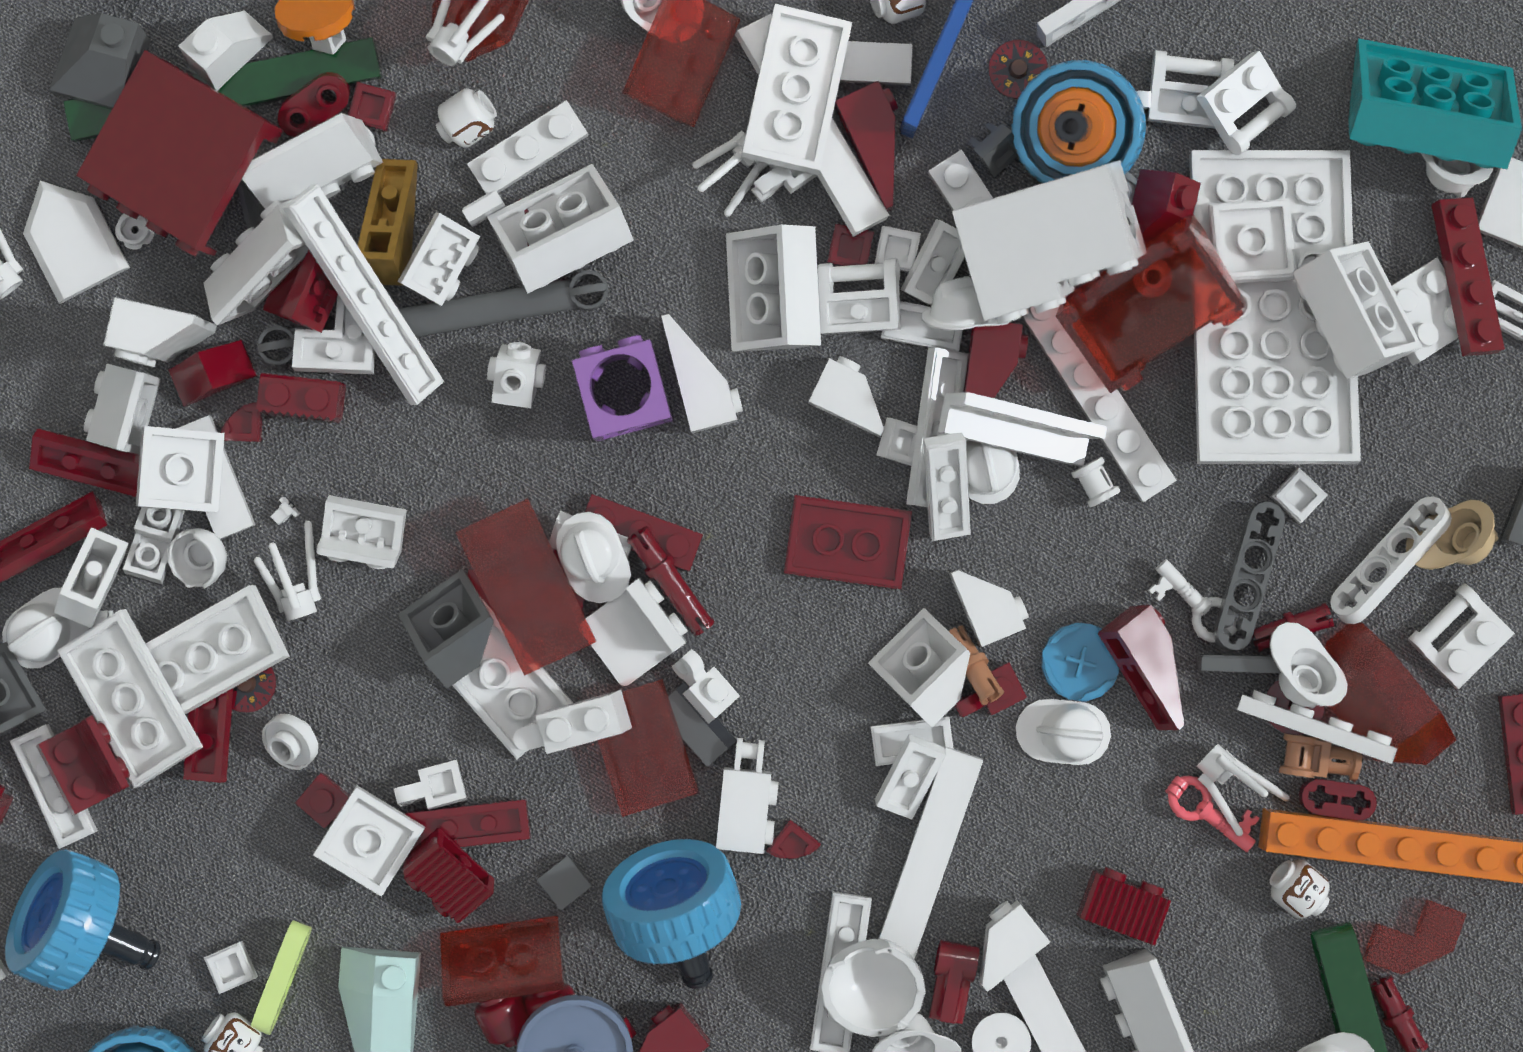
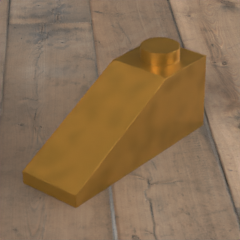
M382 159L383 163L377 165L358 248L382 285L404 286L398 280L412 254L418 164L416 160Z

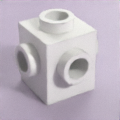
M521 342L501 345L497 357H490L487 380L494 381L492 403L524 408L532 407L537 388H543L545 381L546 365L539 364L541 350L532 349L528 344Z

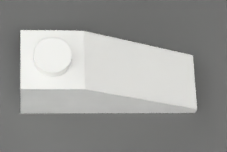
M669 314L661 316L691 433L738 422L736 413L743 411L738 389L729 390L727 380Z

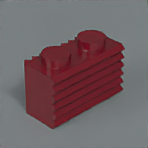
M261 373L256 409L265 415L271 414L298 419L309 418L339 423L343 418L346 384L338 381Z
M436 828L417 847L413 848L404 861L403 874L407 884L417 892H425L427 897L432 899V904L438 913L444 917L450 916V918H454L456 923L464 920L494 893L495 879L440 828Z
M1108 867L1104 868L1103 873L1093 870L1077 915L1083 920L1155 945L1171 903L1168 897L1163 896L1164 888L1143 880L1140 887L1125 882L1127 874Z

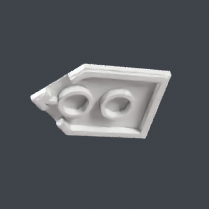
M43 181L39 182L23 235L59 304L130 268L95 198Z

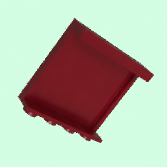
M144 50L76 176L90 184L87 191L105 201H109L110 197L118 201L116 209L134 219H138L139 215L147 219L148 222L145 227L165 238H167L169 233L178 238L175 245L185 252L197 256L198 252L202 251L215 256L217 251L206 244L262 141L266 139L277 144L284 130L172 63Z

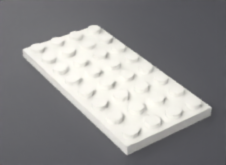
M1192 150L1189 155L1190 179L1201 183L1191 221L1197 464H1358L1361 461L1358 377L1346 379L1344 373L1335 365L1333 352L1326 338L1318 331L1315 324L1316 318L1308 302L1299 294L1296 279L1215 284L1208 206L1212 203L1289 199L1296 270L1330 249L1353 245L1350 150H1246L1241 155H1235L1229 150Z

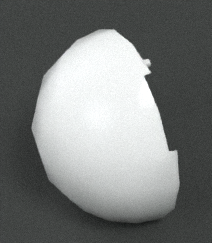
M887 939L861 941L840 951L829 962L821 986L824 1005L833 1019L850 1032L869 1037L892 1035L908 1027L910 1021L920 1011L924 995L926 994L922 972L910 952Z

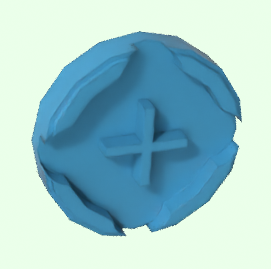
M1072 623L1060 627L1048 638L1042 650L1041 668L1046 682L1057 694L1069 700L1089 701L1101 697L1113 687L1119 673V667L1097 634L1102 630L1101 628L1088 623Z

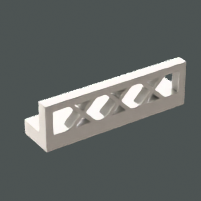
M961 392L945 393L938 433L946 435L963 432L966 440L1073 466H1084L1088 440L1104 439L1106 427L973 393Z

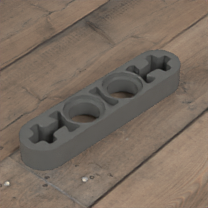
M1273 502L1257 504L1249 510L1245 519L1214 626L1213 636L1215 642L1225 651L1233 652L1243 649L1250 643L1285 525L1283 510ZM1265 511L1270 512L1269 519L1275 521L1274 525L1265 529L1262 538L1270 539V545L1263 540L1249 538L1250 534L1253 536L1259 535L1262 522L1256 520V516L1264 514ZM1250 547H1257L1264 553L1265 562L1259 569H1253L1245 562V552ZM1240 584L1249 586L1254 593V600L1247 607L1237 604L1233 596L1235 588ZM1228 609L1238 614H1249L1248 620L1244 617L1239 619L1237 631L1242 633V638L1234 640L1233 643L1228 642L1229 635L1223 633L1224 628L1233 625L1236 616L1234 614L1228 615Z

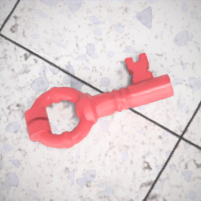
M1188 775L1176 776L1166 789V793L1168 794L1169 805L1178 818L1187 821L1205 820L1213 827L1215 826L1219 832L1223 833L1224 836L1243 851L1248 852L1252 848L1256 840L1248 834L1251 831V826H1255L1260 819L1259 817L1253 816L1251 818L1252 812L1249 809L1246 810L1241 816L1242 821L1238 822L1243 830V835L1237 836L1223 814L1214 808L1210 792L1198 780V777ZM1189 785L1195 786L1197 790H1200L1203 801L1197 805L1195 811H1186L1178 803V799Z

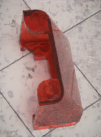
M1194 214L1187 215L1144 243L1147 253L1137 258L1139 265L1113 275H1108L1106 268L1099 273V277L1083 283L1074 292L1068 294L1065 297L1066 303L1061 304L1056 313L1058 321L1110 393L1120 387L1123 391H1126L1135 386L1143 379L1140 372L1143 371L1146 363L1210 322L1212 325L1221 322L1223 327L1243 315L1241 309L1245 307L1246 301Z

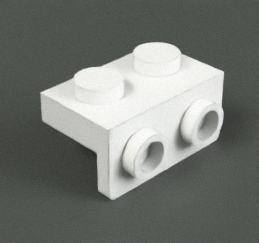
M329 495L325 502L322 537L317 545L316 553L327 556L330 560L337 562L350 560L366 563L367 566L374 569L394 568L402 551L407 510Z

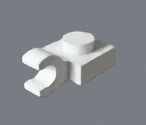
M768 164L772 170L754 181L755 187L751 191L760 202H763L771 197L781 186L784 185L789 193L792 194L817 175Z
M693 649L672 666L674 672L690 686L683 695L708 724L740 697L715 667L706 673L701 657Z
M457 760L420 769L418 773L421 782L394 788L397 804L400 807L425 799L427 808L431 810L468 800Z

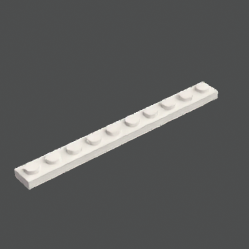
M962 149L928 171L930 178L952 211L993 199ZM1061 304L1059 307L1040 313L1035 312L1034 306L1027 308L1028 314L1022 315L1021 318L1088 421L1106 427L1105 438L1101 439V441L1140 501L1145 502L1176 482L1177 480L1064 306Z

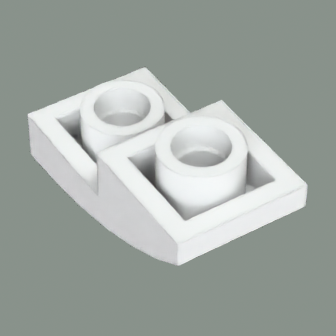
M141 507L134 526L136 534L123 567L125 574L163 584L169 567L167 561L169 546L175 536L179 534L184 510Z

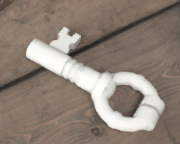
M1165 559L1155 569L1161 575L1158 584H1153L1147 591L1150 594L1156 592L1157 595L1154 598L1160 601L1165 596L1166 590L1172 588L1175 591L1177 590V593L1192 607V625L1197 636L1205 641L1214 643L1213 633L1207 631L1206 627H1203L1201 617L1211 607L1220 608L1222 598L1203 597ZM1228 609V615H1236L1235 612ZM1236 616L1233 625L1224 628L1223 633L1232 636L1237 631L1235 627Z

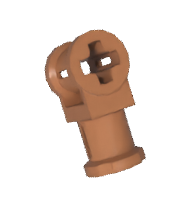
M1284 733L1283 739L1287 741L1284 765L1280 766L1279 773L1314 778V776L1327 778V774L1330 773L1348 776L1349 780L1352 781L1358 780L1362 766V753L1344 747L1331 746L1332 743L1319 740L1316 737ZM1332 759H1341V760H1345V763L1334 762V761H1331V760H1332Z

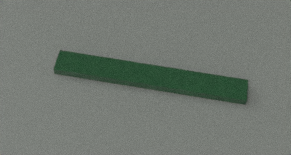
M372 37L343 43L334 55L317 50H309L247 63L217 91L246 107L288 98L316 76L325 72L339 74L346 80L348 85L380 79L382 75L375 41ZM198 74L192 75L193 77L197 78L203 83L209 85ZM76 99L64 101L71 140L78 142L97 138L112 109Z

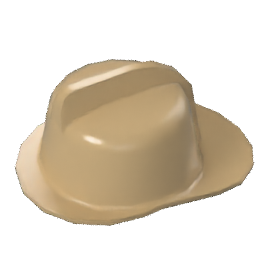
M1468 500L1449 508L1448 510L1452 517L1450 526L1415 565L1419 568L1433 570L1453 563L1473 565L1486 558L1492 550L1494 542L1499 539L1494 529V514L1490 506L1481 500ZM1431 515L1427 518L1434 520L1438 515ZM1414 527L1419 536L1423 534L1422 530L1419 531L1417 527ZM1407 538L1406 552L1413 546L1414 539Z

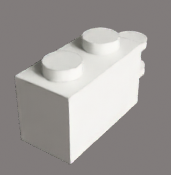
M614 691L544 711L536 715L537 722L517 729L513 735V742L522 751L544 746L546 754L621 734L632 728L622 691Z
M737 738L734 768L724 767L716 842L717 849L763 854L764 844L772 845L775 821H768L767 814L768 805H776L779 782L771 781L772 774L770 771H762L765 740H759V743L756 744L743 742V738ZM741 758L756 759V770L740 769Z

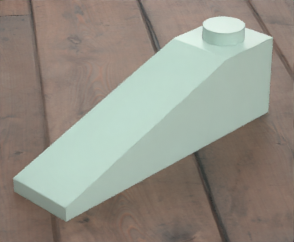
M341 947L338 988L354 1052H413L421 953Z

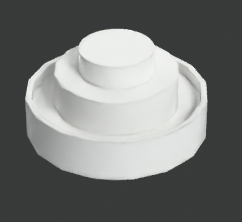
M279 714L273 717L262 730V741L265 749L276 762L286 768L301 770L307 767L318 754V742L310 725L293 715Z

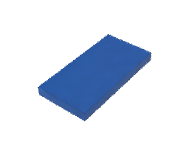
M955 0L904 115L899 130L901 131L900 134L913 139L974 0Z

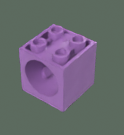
M641 335L628 337L618 341L619 348L605 351L602 345L579 351L580 358L572 360L592 438L597 442L673 422L655 351L650 339L643 341ZM617 360H628V364L640 371L644 367L649 372L651 379L650 394L646 392L639 404L641 408L632 414L623 416L615 415L617 411L604 404L600 408L594 395L595 381L598 382L606 371L604 367Z

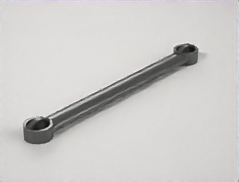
M584 270L577 273L573 278L552 281L548 285L528 294L522 286L455 298L450 301L445 300L442 306L433 302L399 308L398 310L414 335L422 337L578 308L585 311H594L606 303L609 297V286L606 279L600 273L593 270ZM586 277L600 279L603 282L575 288L576 283ZM604 291L602 299L593 305L579 303L575 297L582 294ZM335 320L327 321L323 330H335ZM272 326L267 328L258 339L257 349L260 356L266 362L275 366H285L292 363L295 329L309 328L304 326L293 328ZM277 332L285 333L291 337V339L265 343L267 338ZM292 347L290 355L281 361L270 359L265 352Z

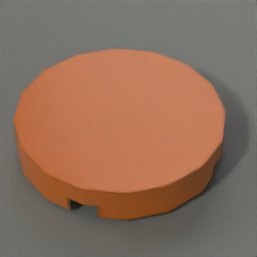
M279 0L275 6V19L278 28L284 36L295 41H304L303 37L312 36L314 41L325 40L338 34L350 24L353 18L352 11L353 9L355 10L354 1Z

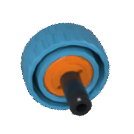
M1071 60L1058 63L1043 70L1034 77L1018 98L1019 100L1013 111V123L1011 124V130L1014 134V148L1021 163L1042 184L1119 160L1125 175L1140 155L1146 134V119L1142 102L1130 82L1119 72L1107 65L1089 60Z

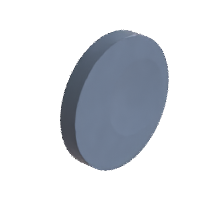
M568 995L548 1001L529 1016L520 1031L516 1052H633V1046L624 1020L611 1006L593 997Z

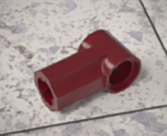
M944 940L939 941L934 965L936 979L929 1018L952 1024H963L970 982H974L977 972L980 947Z

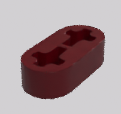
M1311 778L1305 781L1299 790V801L1302 807L1317 815L1356 821L1365 820L1375 812L1377 806L1374 792L1368 787L1356 783ZM1317 785H1322V792L1334 795L1333 802L1320 801L1319 807H1314V801L1308 799L1309 791L1315 792ZM1357 791H1361L1360 796L1367 800L1366 807H1359L1358 813H1354V807L1341 803L1342 796L1353 798L1356 796Z

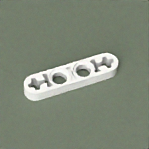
M1432 496L1422 498L1416 502L1335 590L1331 597V608L1342 622L1356 624L1363 621L1445 533L1451 524L1452 517L1441 499ZM1429 513L1438 515L1434 520L1430 518L1425 519ZM1414 527H1417L1419 531L1422 530L1423 534L1419 536ZM1405 538L1414 539L1413 546L1409 551L1405 553L1395 552L1398 542ZM1379 567L1387 568V573L1381 581L1376 583L1369 582V575L1374 569ZM1361 585H1363L1367 589V594H1365L1362 589H1359ZM1349 600L1357 602L1353 608L1345 606V604Z

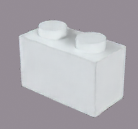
M91 527L59 593L54 613L92 628L123 562L128 543Z

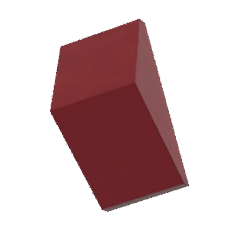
M243 340L199 351L168 370L183 407L258 377Z

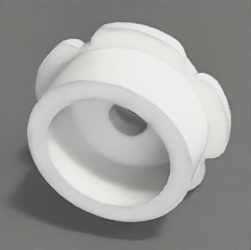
M123 214L115 227L117 239L121 242L123 241L125 247L132 250L140 249L143 244H149L155 232L145 227L148 220L139 215L138 219H134ZM134 226H137L139 228V231L136 234L132 233V228Z

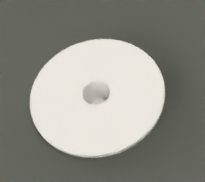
M994 1013L982 1019L976 1026L972 1035L973 1052H1030L1031 1036L1026 1025L1018 1017L1009 1013Z

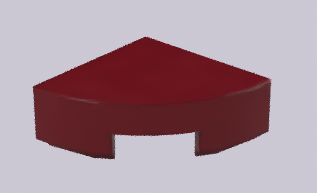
M257 402L242 406L229 417L221 430V433H225L224 441L262 442V413L256 409Z
M789 819L773 840L772 845L768 846L766 852L778 858L796 859L813 853L819 848L821 843Z

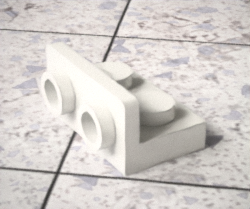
M436 212L398 282L442 306L444 301H450L458 290L460 280L457 278L464 265L469 266L475 259L479 250V246L476 243L480 236Z

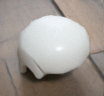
M201 528L186 529L177 534L169 546L167 561L173 575L182 581L187 588L203 587L205 589L216 582L226 569L227 553L223 542L214 533Z

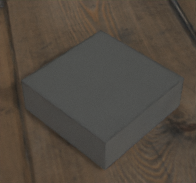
M569 854L537 878L538 883L561 911L593 886Z

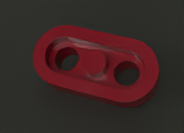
M325 72L319 74L283 101L278 112L280 128L287 135L297 137L331 119L342 111L348 103L350 93L348 83L337 73ZM326 89H330L335 92L336 98L332 101H327L322 97L321 93ZM293 113H301L305 121L302 124H295L290 116Z

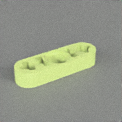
M294 920L291 922L251 1023V1027L267 1035H270L273 1031L309 940L312 927Z

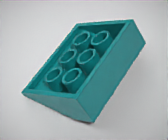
M1358 38L1348 116L1349 139L1366 146L1382 145L1396 148L1408 154L1418 152L1434 155L1444 161L1460 160L1471 162L1487 169L1494 167L1508 169L1522 130L1513 68Z

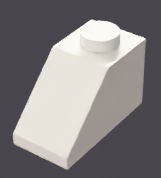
M240 11L206 19L178 47L189 67L212 88L219 90L273 36L246 11Z
M839 356L837 362L829 358L808 404L880 437L884 427L866 376L858 372L861 366L842 356Z
M959 570L949 573L979 646H986L1026 629L1023 620L1029 618L1020 596L1013 598L1010 591Z
M1005 901L989 914L992 920L986 924L980 982L987 992L1050 943L1018 901H1015L1012 905Z

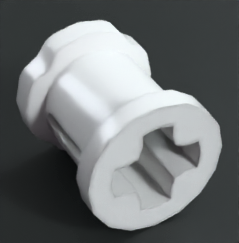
M1102 456L1071 472L1073 478L1079 479L1089 497L1087 502L1089 507L1096 506L1121 492L1118 486L1112 484L1103 467L1105 460Z

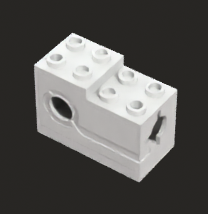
M1120 160L952 211L984 320L996 317L997 323L1002 324L1028 314L1027 308L1034 306L1036 313L1054 309L1066 303L1065 296L1075 291V285L1099 277V270L1107 268L1108 275H1113L1139 265L1137 258L1145 255L1147 251L1134 206L1130 204L1127 192L1129 189Z

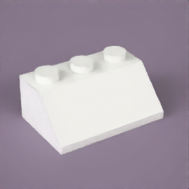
M340 113L253 159L242 179L266 209L277 200L283 203L294 199L310 185L315 184L319 185L328 199L341 191L339 185L351 179L356 183L372 176L375 173L373 168L383 163L363 121Z
M593 164L487 216L527 294L634 241L619 204ZM528 209L529 212L525 214L524 210Z
M277 200L271 203L260 214L263 221L256 228L250 227L244 231L235 241L238 247L231 254L226 253L222 255L210 267L213 273L204 282V288L211 319L216 325L253 312L305 258L309 248L283 210V207L292 200L283 203Z
M781 224L726 233L732 351L779 350L820 346L821 334L815 227Z
M1369 241L1330 249L1292 272L1297 281L1299 294L1308 302L1316 318V327L1326 338L1333 352L1335 365L1344 373L1346 379L1370 373L1423 348Z
M114 298L104 345L116 349L115 357L155 367L156 360L168 363L214 334L217 325L192 314Z
M1147 949L1102 966L1106 976L1101 978L1100 982L1108 1001L1116 999L1121 1013L1115 1015V1019L1123 1038L1131 1037L1136 1049L1132 1052H1194L1158 961Z

